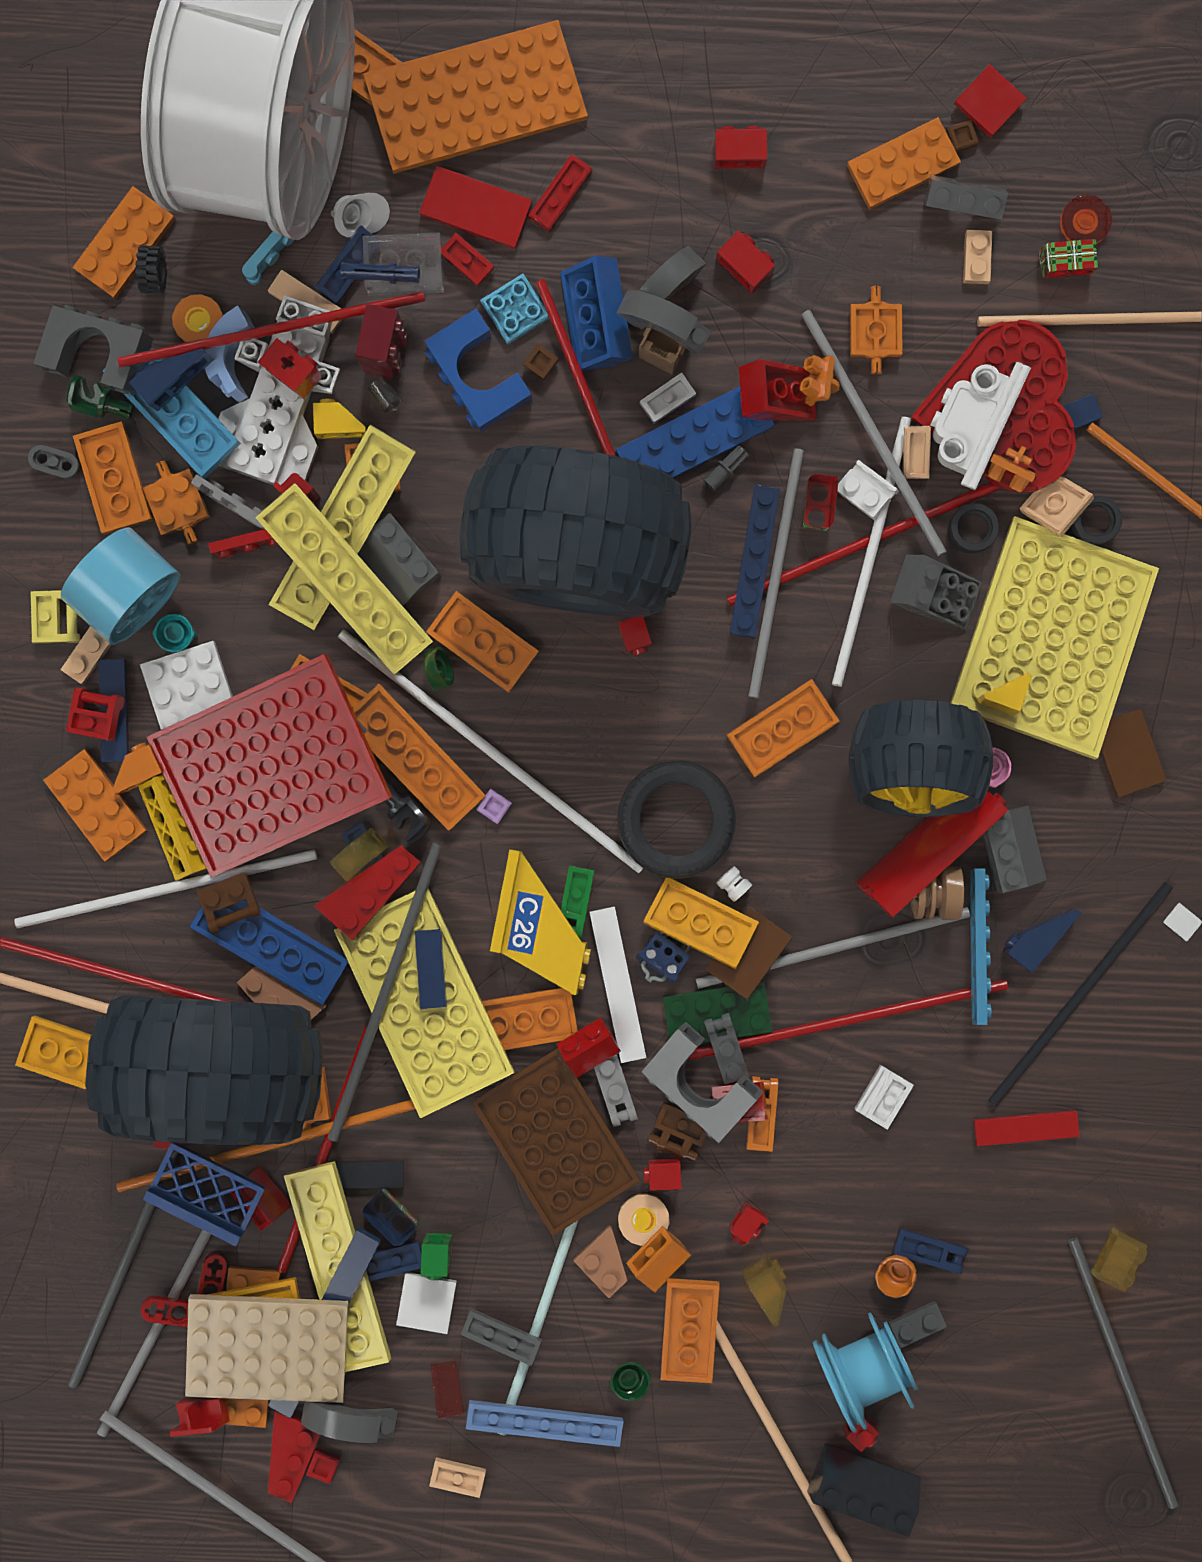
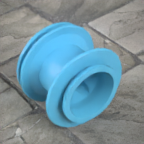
M870 1312L868 1317L875 1333L840 1349L834 1347L824 1333L822 1334L823 1343L819 1344L817 1340L813 1341V1346L825 1376L853 1433L857 1431L856 1425L858 1424L864 1430H867V1424L864 1419L865 1407L902 1391L910 1408L914 1409V1404L907 1388L913 1387L914 1391L918 1390L887 1321L883 1323L885 1327L880 1330Z

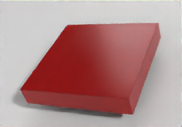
M989 64L955 100L954 105L992 138L1027 98Z

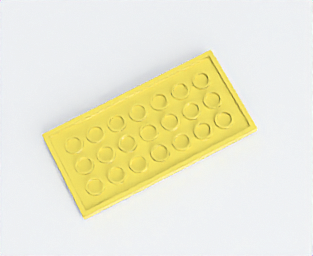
M429 887L427 888L378 1026L420 1118L515 1073ZM415 891L383 906L354 940H351L339 928L334 930L371 1012H373ZM441 929L447 1007L420 1009L415 931Z

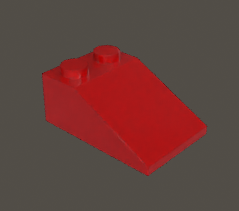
M764 359L739 366L742 418L760 421L817 420L816 403L812 406L806 404V395L800 391L801 382L803 379L810 377V372L803 367Z

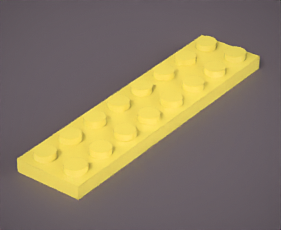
M372 425L368 427L321 511L323 516L357 554L416 452ZM293 561L269 605L315 630L330 602Z
M296 483L255 517L394 675L433 642Z
M335 1161L288 1172L284 1175L319 1300H322L355 1234ZM367 1271L348 1305L345 1372L388 1363L391 1360Z

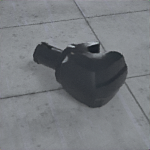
M387 781L386 784L392 795V798L384 801L390 807L387 817L390 820L396 818L397 829H402L404 822L407 819H411V828L405 837V841L409 845L415 844L429 831L431 819L411 796L401 798Z

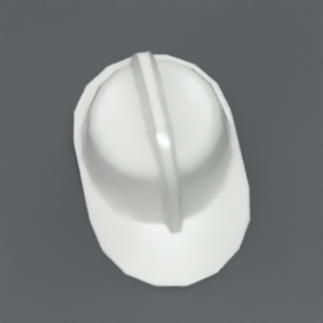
M377 193L346 195L336 202L334 210L331 211V216L334 218L335 227L338 232L345 237H351L361 225L371 234L381 230L389 219L390 209L385 198Z

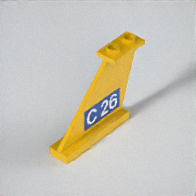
M509 850L490 951L508 956L569 991L571 994L577 995L579 989L583 990L585 986L586 975L582 974L584 964H589L591 949H587V942L580 940L523 855V852Z

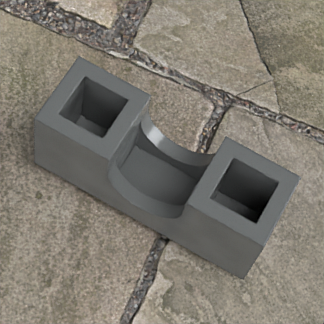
M930 175L924 202L929 207L1002 220L1008 192L1005 188L985 184H980V186L967 185L957 182L952 178Z

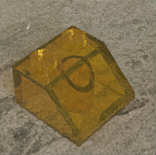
M767 1254L743 1269L742 1273L747 1286L775 1328L779 1325L787 1289L783 1280L787 1277L778 1260H771Z

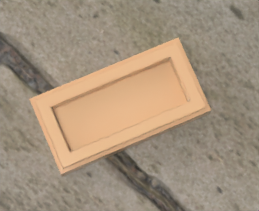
M904 426L902 473L905 479L929 478L930 426Z

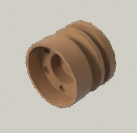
M948 866L910 901L913 919H922L925 912L926 919L932 920L935 910L938 908L940 919L960 920L964 903V881L960 866Z

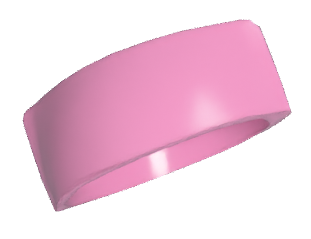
M992 747L993 769L989 786L990 788H996L1010 776L1011 761L1004 751Z

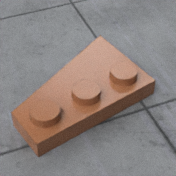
M257 966L237 982L254 1003L299 1005L310 1011L311 1020L327 1006L325 1003L321 1005Z

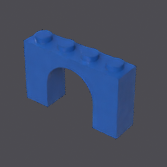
M474 309L425 340L427 350L424 353L431 364L437 363L441 369L438 375L445 386L450 384L455 391L451 395L459 407L464 405L468 411L465 417L472 428L478 427L480 432H483L532 401V394L518 373L489 390L472 389L460 379L458 369L463 356L469 350L491 337L489 327L478 310Z

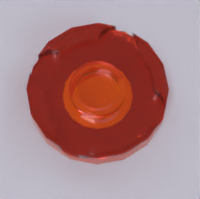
M1089 194L1077 196L1068 202L1060 217L1061 231L1068 241L1095 239L1097 244L1105 238L1112 224V214L1108 205L1106 206L1099 197Z

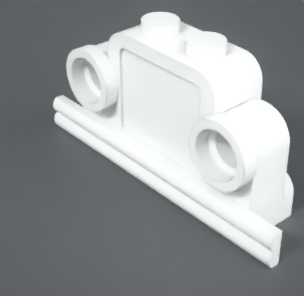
M1016 362L1010 377L999 373L991 365H981L974 370L970 382L962 380L957 382L952 390L947 388L941 403L945 404L942 413L936 412L931 426L935 427L933 438L940 444L938 451L939 462L943 466L964 475L961 485L973 490L976 489L1031 369L1029 366Z

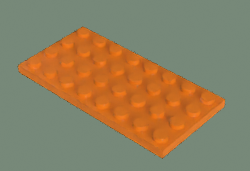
M558 20L363 73L393 174L588 119Z

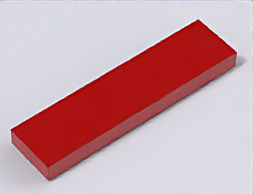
M1076 1110L973 1119L976 1146L1080 1137Z

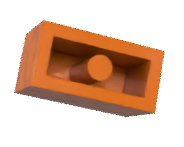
M662 1226L626 1264L638 1280L656 1292L691 1254L678 1238Z

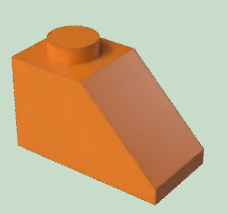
M146 743L138 744L131 748V753L125 755L112 789L114 794L121 795L137 788L154 777L164 775L150 745H146Z

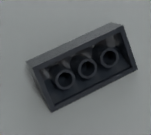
M825 1443L807 1492L813 1504L910 1537L919 1513L921 1477Z

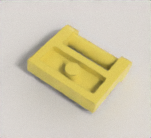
M31 591L32 643L80 642V634H78L77 613L67 604V634H60L59 600H61V591Z

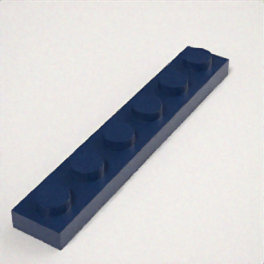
M755 484L730 635L753 639L756 637L780 488Z

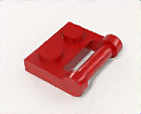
M76 688L72 696L66 732L114 741L119 713L125 703L124 697L116 694L112 696L88 692L85 688ZM90 702L108 706L107 713L83 709L84 703Z

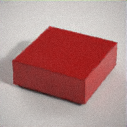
M316 1448L306 1475L330 1484L340 1457Z

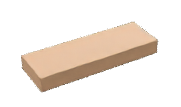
M283 270L279 272L268 289V293L280 301L286 295L329 311L341 309ZM342 320L332 322L331 334L334 333Z

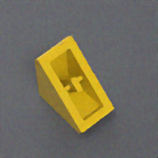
M1030 673L1022 675L984 693L977 700L979 704L1014 716L1021 711L1032 676Z

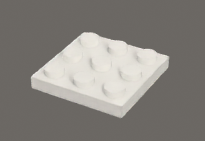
M215 641L140 664L161 730L233 697Z

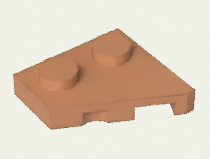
M608 1225L573 1261L610 1298L628 1279L613 1229Z

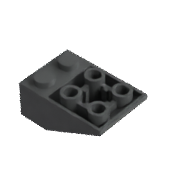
M906 554L890 603L910 612L966 630L982 582L928 556Z

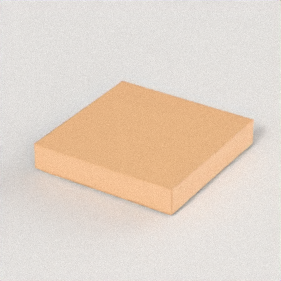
M1061 476L1050 486L1034 491L1020 507V511L1030 519L1062 537L1092 502L1094 496L1092 493Z

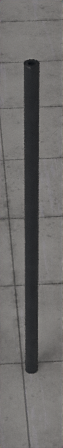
M1166 882L1162 884L988 1100L993 1105L997 1106L1039 1055L1173 889L1171 885Z

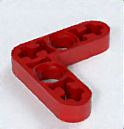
M211 1252L205 1257L197 1295H204L202 1290L207 1284H214L217 1286V1292H222L227 1270V1260L222 1253ZM214 1259H219V1264L222 1266L216 1268V1278L211 1277V1265H208V1263H213ZM149 1296L142 1302L141 1315L143 1319L151 1323L188 1327V1300ZM152 1303H155L158 1309L165 1310V1304H169L167 1317H163L164 1311L156 1310L154 1315H151L146 1307L149 1308ZM176 1306H183L187 1311L186 1315L181 1319L174 1318L171 1314L172 1309Z

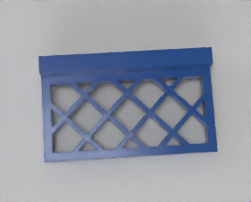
M171 1142L143 1200L237 1246L247 1230L246 1228L266 1186L180 1143ZM174 1150L184 1155L186 1164L175 1167L172 1160ZM202 1163L207 1166L210 1175L198 1179L194 1165ZM189 1168L193 1181L181 1184L177 1171ZM171 1173L176 1186L167 1188L159 1184L163 1175ZM222 1175L230 1177L233 1187L221 1190L217 1177ZM212 1179L216 1192L204 1196L200 1183ZM195 1185L199 1198L193 1200L187 1198L183 1188ZM250 1187L256 1190L255 1198L244 1202L240 1189ZM235 1191L239 1204L227 1207L223 1194ZM218 1196L222 1209L213 1211L209 1209L206 1200ZM242 1209L245 1217L242 1225L232 1220L229 1211Z

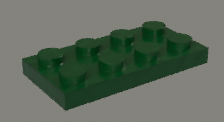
M764 980L760 982L748 1000L728 986L663 996L669 1039L679 1027L687 1022L705 1038L702 1043L711 1042L704 1020L712 1018L713 1021L722 1018V1015L727 1013L730 1015L737 1037L772 1032ZM726 1028L716 1030V1033L724 1032Z

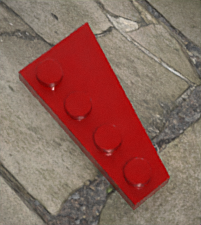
M401 845L314 905V907L346 936L354 940L420 866L421 862Z

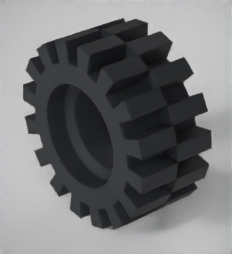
M140 245L137 249L138 253L136 254L137 260L135 263L137 266L135 272L137 274L136 282L138 283V289H140V293L162 294L167 282V261H165L164 249L162 246Z

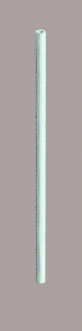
M578 1221L565 1228L529 1333L538 1338ZM521 1361L519 1362L506 1404L516 1405L529 1365Z

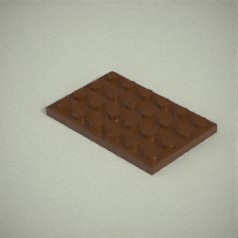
M559 1048L471 1102L552 1236L640 1181L639 1176L581 1082L566 1064Z

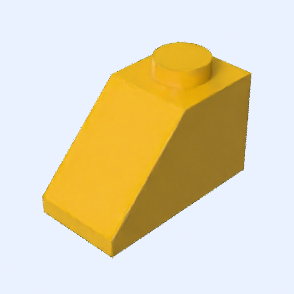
M321 399L320 403H313L314 434L317 439L360 438L366 433V427L339 402H335L334 399Z

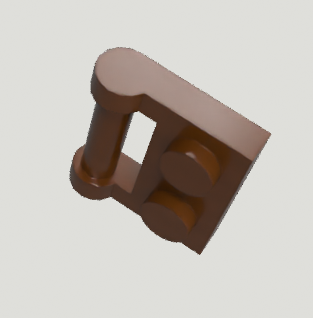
M246 872L196 891L212 934L220 932L223 927L251 916L256 918L262 915ZM247 900L248 907L217 919L215 911Z

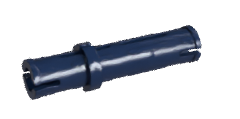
M342 262L340 275L341 279L389 281L390 284H396L397 281L419 283L420 267L397 266V263L375 265Z

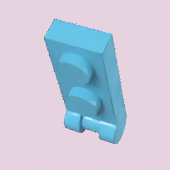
M272 232L244 264L242 272L247 281L252 285L259 284L262 280L261 273L268 265H273L280 256L279 252L285 246L292 244L294 240Z

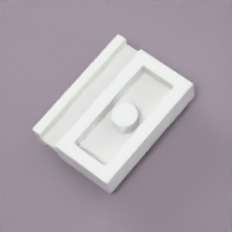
M859 460L856 462L855 467L850 469L839 482L837 493L874 521L891 502L892 497L899 492L896 487Z
M880 1065L854 1109L888 1130L914 1085Z

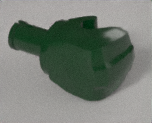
M80 375L72 376L66 395V402L72 411L104 418L109 412L128 420L131 419L133 414L131 409H134L133 403L112 398V390L103 388L100 382L93 385L95 396H93L89 392L85 377Z

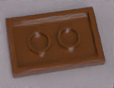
M1141 708L1111 718L1100 753L1116 798L1167 781Z
M751 907L745 915L758 921L759 925L737 968L734 969L714 958L705 968L707 972L746 1000L749 999L792 940V936Z

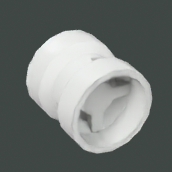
M735 866L716 882L721 889H725L728 892V897L733 902L752 886L747 879H743L740 876V871Z

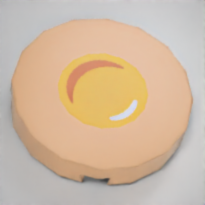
M637 1193L621 1205L618 1214L619 1228L627 1240L636 1245L643 1246L662 1226L668 1229L669 1213L665 1204L657 1196L649 1193Z

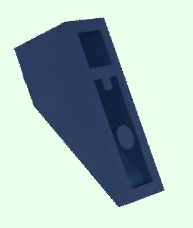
M201 348L149 364L145 368L138 370L129 383L143 400L158 412L214 359Z
M1069 909L1021 930L1017 935L1013 933L1005 942L1007 947L1003 952L1026 971L1033 973L1079 917L1081 912L1077 909Z

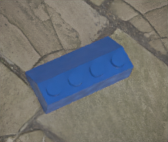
M595 255L561 271L560 275L572 348L581 370L587 371L613 367L633 359L627 321L616 314L623 300L617 259Z

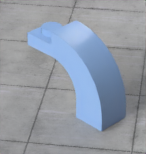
M236 306L219 319L208 338L255 328L250 317L239 306ZM240 342L205 349L214 359L205 368L209 380L218 386L228 398L232 396L239 403L248 398L234 370V358Z

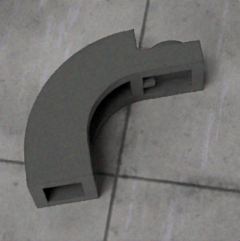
M687 246L669 258L638 291L669 301L681 288L690 284L696 278L706 263Z
M627 290L616 312L617 315L635 327H646L661 332L694 354L701 353L711 333V330L697 321L698 318L690 312L663 298L641 291Z
M305 1401L301 1424L307 1429L325 1437L348 1442L377 1443L378 1438L394 1437L398 1411L393 1408L355 1409L335 1402Z

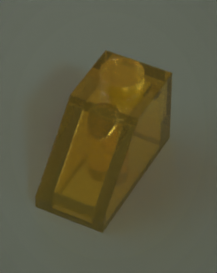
M370 828L334 857L330 864L347 882L355 878L389 846L373 828Z

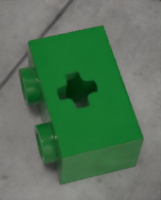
M426 1234L422 1243L421 1276H427L428 1280L433 1281L442 1280L443 1277L448 1276L452 1258V1234Z

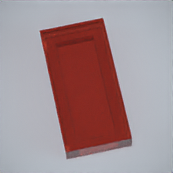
M457 1360L431 1364L430 1368L438 1418L463 1415L464 1408Z

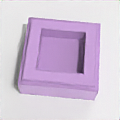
M490 789L476 810L498 824L512 803Z

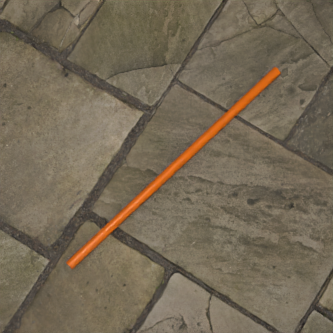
M1092 422L1088 426L1087 432L1202 520L1201 505Z
M411 1099L347 1117L342 1130L416 1108ZM333 1122L302 1130L300 1138L288 1143L248 1145L212 1155L208 1158L222 1164L329 1134ZM200 1163L194 1165L195 1171L207 1168V1166ZM189 1168L177 1171L178 1176L190 1173ZM157 1171L117 1182L118 1192L151 1184ZM171 1173L163 1175L160 1181L173 1178Z

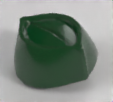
M440 646L427 650L423 663L424 672L433 690L437 691L450 686L454 681V671L448 655Z
M626 1362L614 1370L609 1386L620 1399L636 1401L641 1399L648 1391L651 1373L639 1363Z

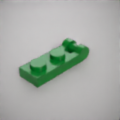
M569 866L561 911L566 919H577L576 927L572 926V928L581 940L594 870Z

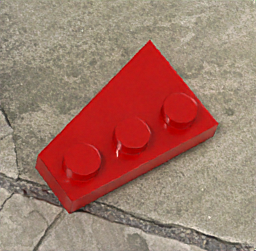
M275 1410L268 1493L292 1503L320 1434L303 1426L301 1418L294 1415L289 1418Z

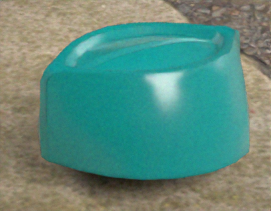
M169 614L162 617L153 630V636L157 644L169 652H179L186 649L198 637L190 622L178 614Z

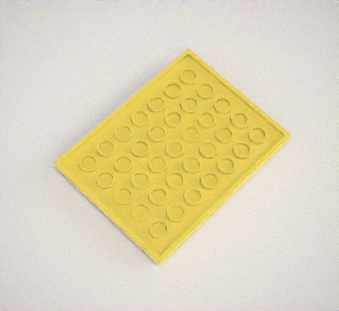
M1014 516L1011 520L950 703L967 706L973 711L976 710L986 721L1094 760L1097 759L1159 568L1065 534L1060 537L1043 526ZM1030 673L1032 676L1021 711L1014 716L979 704L977 700L984 693L1022 675Z

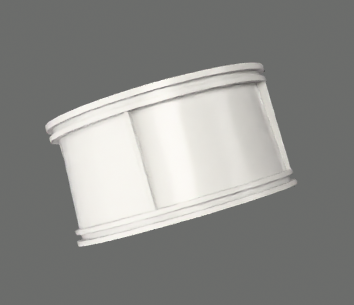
M352 0L160 1L149 42L143 79L141 147L148 187L152 197L161 208L184 213L201 210L264 221L268 223L270 229L277 235L293 240H300L311 231L324 208L332 187L347 127L355 57V27Z

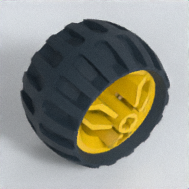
M890 701V703L877 704L870 709L864 710L853 732L849 749L850 778L858 802L871 810L910 817H936L969 813L974 811L976 807L981 806L991 781L993 748L990 733L981 714L976 710L969 709L967 706L951 704L945 701Z

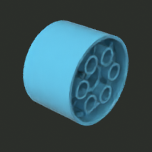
M128 527L120 529L105 538L81 560L66 580L61 591V599L110 645H116L134 635L156 615L174 593L181 575L132 528Z

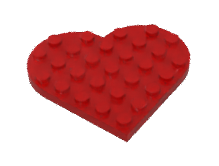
M1027 320L1002 321L985 329L973 341L914 412L911 420L919 426H930L931 435L933 436L935 427L931 426L936 412L942 413L945 404L941 403L947 388L952 390L954 385L962 380L970 382L974 370L981 365H991L999 373L1010 377L1016 362L1029 366L1031 369L990 459L995 453L1013 462V458L1005 455L1008 448L1018 452L1021 446L1026 447L1023 455L1032 460L1029 466L1021 462L1018 465L1036 473L1033 482L1029 481L1021 493L1034 492L1050 486L1064 474L1073 459L1076 449L1073 421L1066 409L1057 401L1065 388L1068 378L1066 354L1059 340L1045 327ZM989 459L982 475L1002 489L1018 492L1009 487L1015 475L1014 473L1006 470L1000 482L987 476L992 463Z

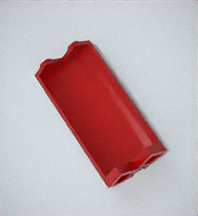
M987 791L981 806L976 807L972 812L925 817L855 882L856 885L892 919L1009 811L1005 807L1007 805L1006 801L998 793L993 796Z

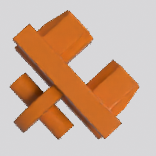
M813 355L805 359L804 368L810 372V377L803 379L800 391L806 395L805 403L809 406L814 405L817 401L828 400L831 393H836L839 390V382L833 379L835 358L831 355L824 358Z
M1021 446L1018 452L1008 448L1005 455L1013 458V462L994 453L990 459L992 463L987 476L1000 482L1004 472L1008 470L1015 474L1009 487L1021 493L1029 481L1033 482L1036 473L1018 465L1021 462L1029 466L1032 460L1023 455L1026 447Z

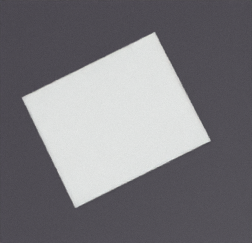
M1178 903L1163 923L1185 941H1188L1202 924V921L1182 904Z

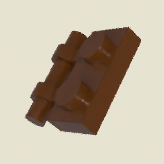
M663 1102L654 1123V1127L662 1130L660 1137L650 1133L647 1143L656 1146L655 1149L663 1152V1150L671 1152L683 1161L687 1159L695 1162L698 1153L690 1150L692 1143L702 1147L706 1138L704 1129L697 1122L690 1120L682 1109ZM670 1134L684 1139L682 1145L669 1141Z

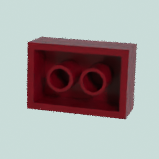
M366 304L355 355L364 373L367 375L395 380L396 373H401L403 359L400 358L401 350L407 347L408 334L405 333L406 327L403 326V320H401L398 310Z

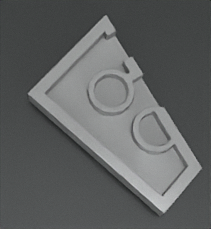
M195 475L191 484L202 493L258 528L265 529L255 518L262 510L257 507L251 510L244 505L246 501L233 493L230 496L223 492L224 487L211 479L209 483L199 475Z

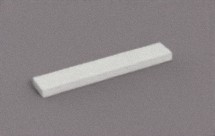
M615 906L590 911L616 1041L621 1050L619 1052L621 1063L646 1058Z

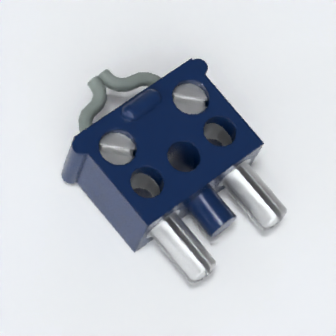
M656 932L645 948L636 955V960L642 963L641 968L646 973V980L649 982L652 980L658 982L667 981L669 984H672L678 979V973L689 959L690 955L687 953L691 947H686V944L683 943L679 948L677 945L680 941L671 938L669 941L667 939L668 935ZM646 967L649 968V969H650L651 971H653L654 973H656V974H657L658 976H660L661 978H658V977H656V976L650 977V973H649V971L646 969Z

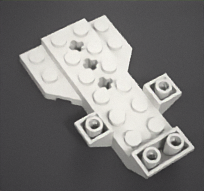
M284 295L276 320L278 323L329 312V310ZM332 322L274 334L269 345L256 339L240 342L234 359L259 372L249 399L220 413L219 420L241 443L219 465L220 467L271 485L276 481L281 485L292 473H297L307 481L319 447L303 414L311 392L332 394L340 373L339 368L322 363L329 344ZM276 338L283 343L289 340L300 349L298 352L300 356L304 358L308 355L319 364L317 370L323 376L305 399H302L258 363L259 359ZM280 399L283 406L281 408L277 407V410H274L273 402H277ZM271 423L275 429L273 432L269 431L266 434L264 427ZM263 447L266 454L264 456L260 455V458H257L255 451Z

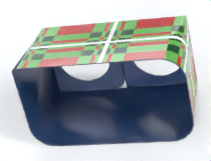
M386 1188L381 1189L363 1208L364 1217L394 1246L402 1245L414 1233L419 1222ZM382 1195L387 1196L392 1201L391 1210L384 1214L377 1212L374 1207L375 1199ZM397 1214H405L410 1219V1226L406 1231L399 1232L394 1229L392 1220Z

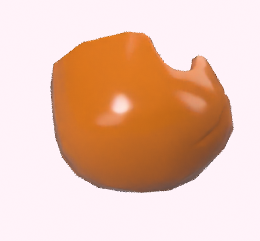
M900 1255L886 1257L875 1273L878 1289L884 1295L892 1298H900L909 1294L917 1280V1270L914 1264L907 1257Z

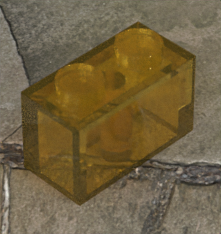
M1112 1227L1091 1270V1274L1125 1293L1127 1288L1131 1287L1135 1281V1271L1138 1265L1142 1264L1146 1259V1249L1148 1246L1141 1240Z

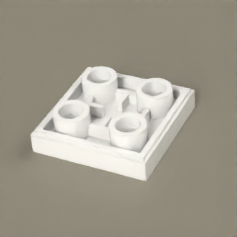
M406 1272L396 1325L447 1334L457 1281L445 1278L433 1281L428 1280L427 1276Z

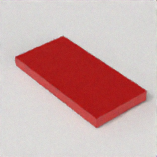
M436 166L419 214L422 217L515 250L530 211L532 200Z

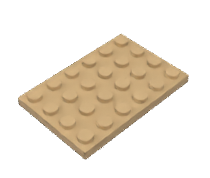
M190 1294L188 1300L185 1397L343 1403L348 1301Z

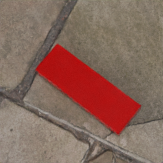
M571 154L530 212L528 218L550 233L591 174L592 167Z

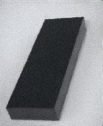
M404 1160L335 1161L342 1188L404 1187Z

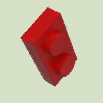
M457 233L439 251L444 259L477 287L495 269L491 262Z

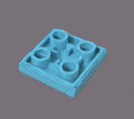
M524 274L519 275L480 300L507 345L550 319L546 308Z

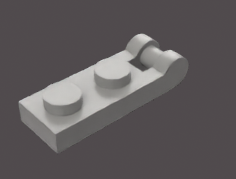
M616 1054L594 1067L613 1127L621 1125L620 1122L629 1119L630 1121L638 1119ZM625 1103L626 1110L617 1112L615 1105Z

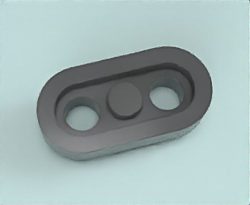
M37 445L28 454V462L32 468L62 479L69 480L75 478L81 469L77 457L71 453L48 446ZM47 456V461L41 464V457ZM67 463H71L72 465L69 471H65L64 469Z

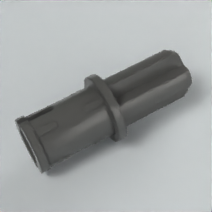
M737 446L723 461L718 462L719 465L703 480L704 483L715 492L729 476L732 477L734 475L733 472L748 458L746 450Z

